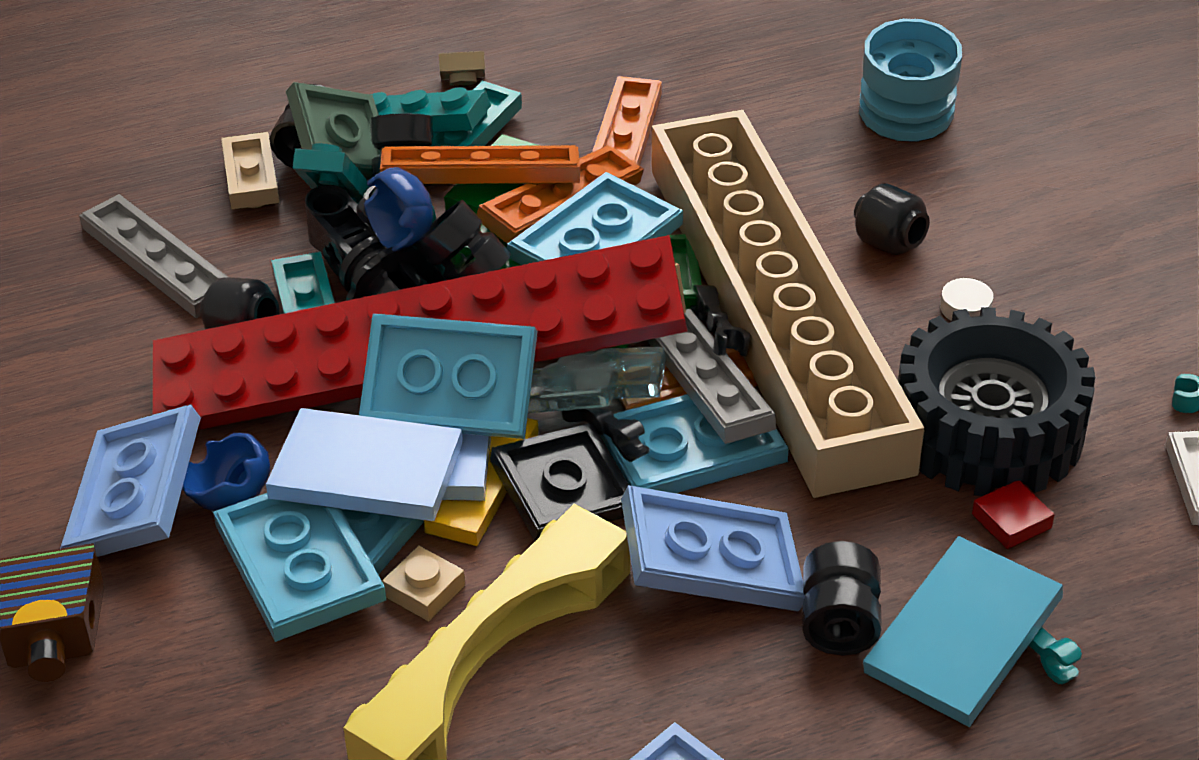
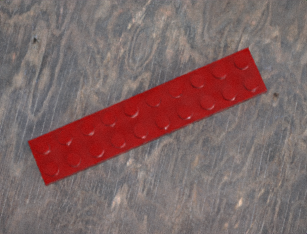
M670 235L153 340V415L182 406L192 405L201 417L198 430L300 410V408H310L360 398L362 396L373 314L535 327L538 332L534 362L688 332Z

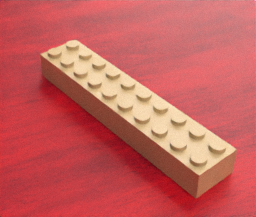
M744 110L653 125L652 174L666 202L683 210V225L679 228L682 234L686 235L695 253L700 271L707 285L717 288L719 309L721 312L727 313L731 326L742 328L751 334L748 355L743 357L766 403L775 413L776 424L813 498L918 476L924 426Z

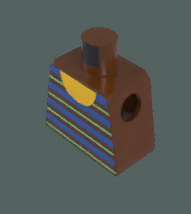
M94 543L0 558V643L8 666L13 668L28 666V674L31 678L41 682H49L60 678L65 673V659L87 656L94 650L104 593V581Z

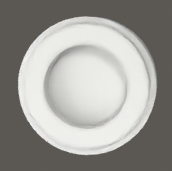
M970 278L955 279L943 287L940 309L943 315L951 321L953 311L967 309L971 317L980 316L981 307H992L993 292L981 281Z

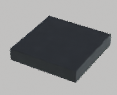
M592 422L492 447L490 462L534 541L540 537L542 530L550 521L558 520L573 504L608 522L624 518L621 498L629 483Z

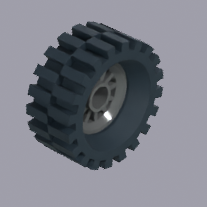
M981 307L980 316L971 317L967 309L953 311L950 323L941 316L929 320L927 332L918 328L911 335L910 345L905 344L901 353L898 382L924 426L920 472L931 480L939 473L946 475L945 487L958 492L963 483L975 485L974 496H984L990 493L991 488H1001L1014 481H1021L1024 485L1027 484L1032 492L1036 493L1047 489L1049 476L1056 482L1065 478L1068 475L1069 465L1075 467L1081 456L1096 378L1094 367H1087L1089 356L1083 348L1072 350L1074 338L1065 331L1055 336L1052 335V323L1040 317L1034 324L1024 322L1025 312L1010 310L1009 318L996 316V308Z

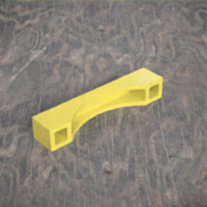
M573 504L558 520L550 521L542 530L540 537L522 555L514 556L506 565L503 573L487 589L475 593L468 602L466 609L447 627L438 629L431 637L427 647L408 665L400 666L392 674L388 684L368 704H362L353 711L343 727L348 760H447V736L454 708L469 680L489 657L513 638L539 624L566 614L597 608L630 574V552L626 531L576 504Z

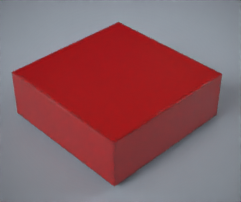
M1014 481L974 500L972 515L1006 549L1012 548L1051 529L1055 515L1021 481Z

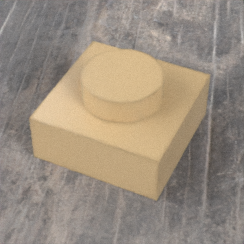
M484 51L440 53L439 67L441 80L450 79V85L453 86L476 84V78L485 77Z
M418 546L382 582L385 586L386 598L430 621L465 586V575L463 569Z

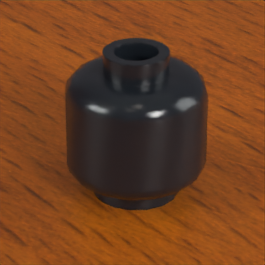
M887 183L877 185L862 195L854 209L856 233L863 242L893 255H900L908 252L910 249L917 248L923 242L929 230L930 220L922 198Z
M219 278L210 285L204 294L200 306V314L205 330L279 315L280 311L278 301L269 286L261 280L250 278Z

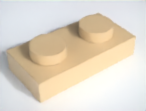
M268 132L221 138L231 209L258 208L263 205L280 203Z

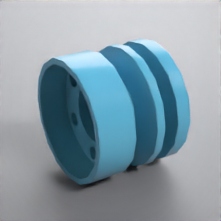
M904 18L885 22L871 31L864 45L863 77L861 79L859 115L867 127L881 136L897 141H920L933 138L949 127L954 119L957 83L960 77L962 45L955 34L937 23L923 19Z

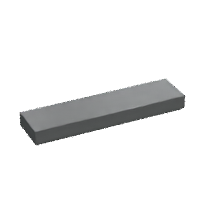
M120 194L79 215L82 229L195 318L201 316V302L210 285L219 278L228 277Z
M686 309V313H684L688 332L647 340L725 444L776 430L774 411L727 353L724 356H719L713 352L714 337L691 309Z

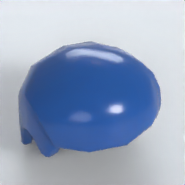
M393 167L376 174L375 177L367 181L368 187L376 186V191L365 201L364 209L370 225L382 245L386 248L393 247L392 250L396 252L412 246L426 236L430 231L433 220L432 201L425 186L416 176L399 167Z
M233 433L219 442L208 441L206 443L207 455L205 459L200 463L189 462L182 490L186 496L199 506L212 512L259 496L270 474V460L267 450L255 437L246 433Z

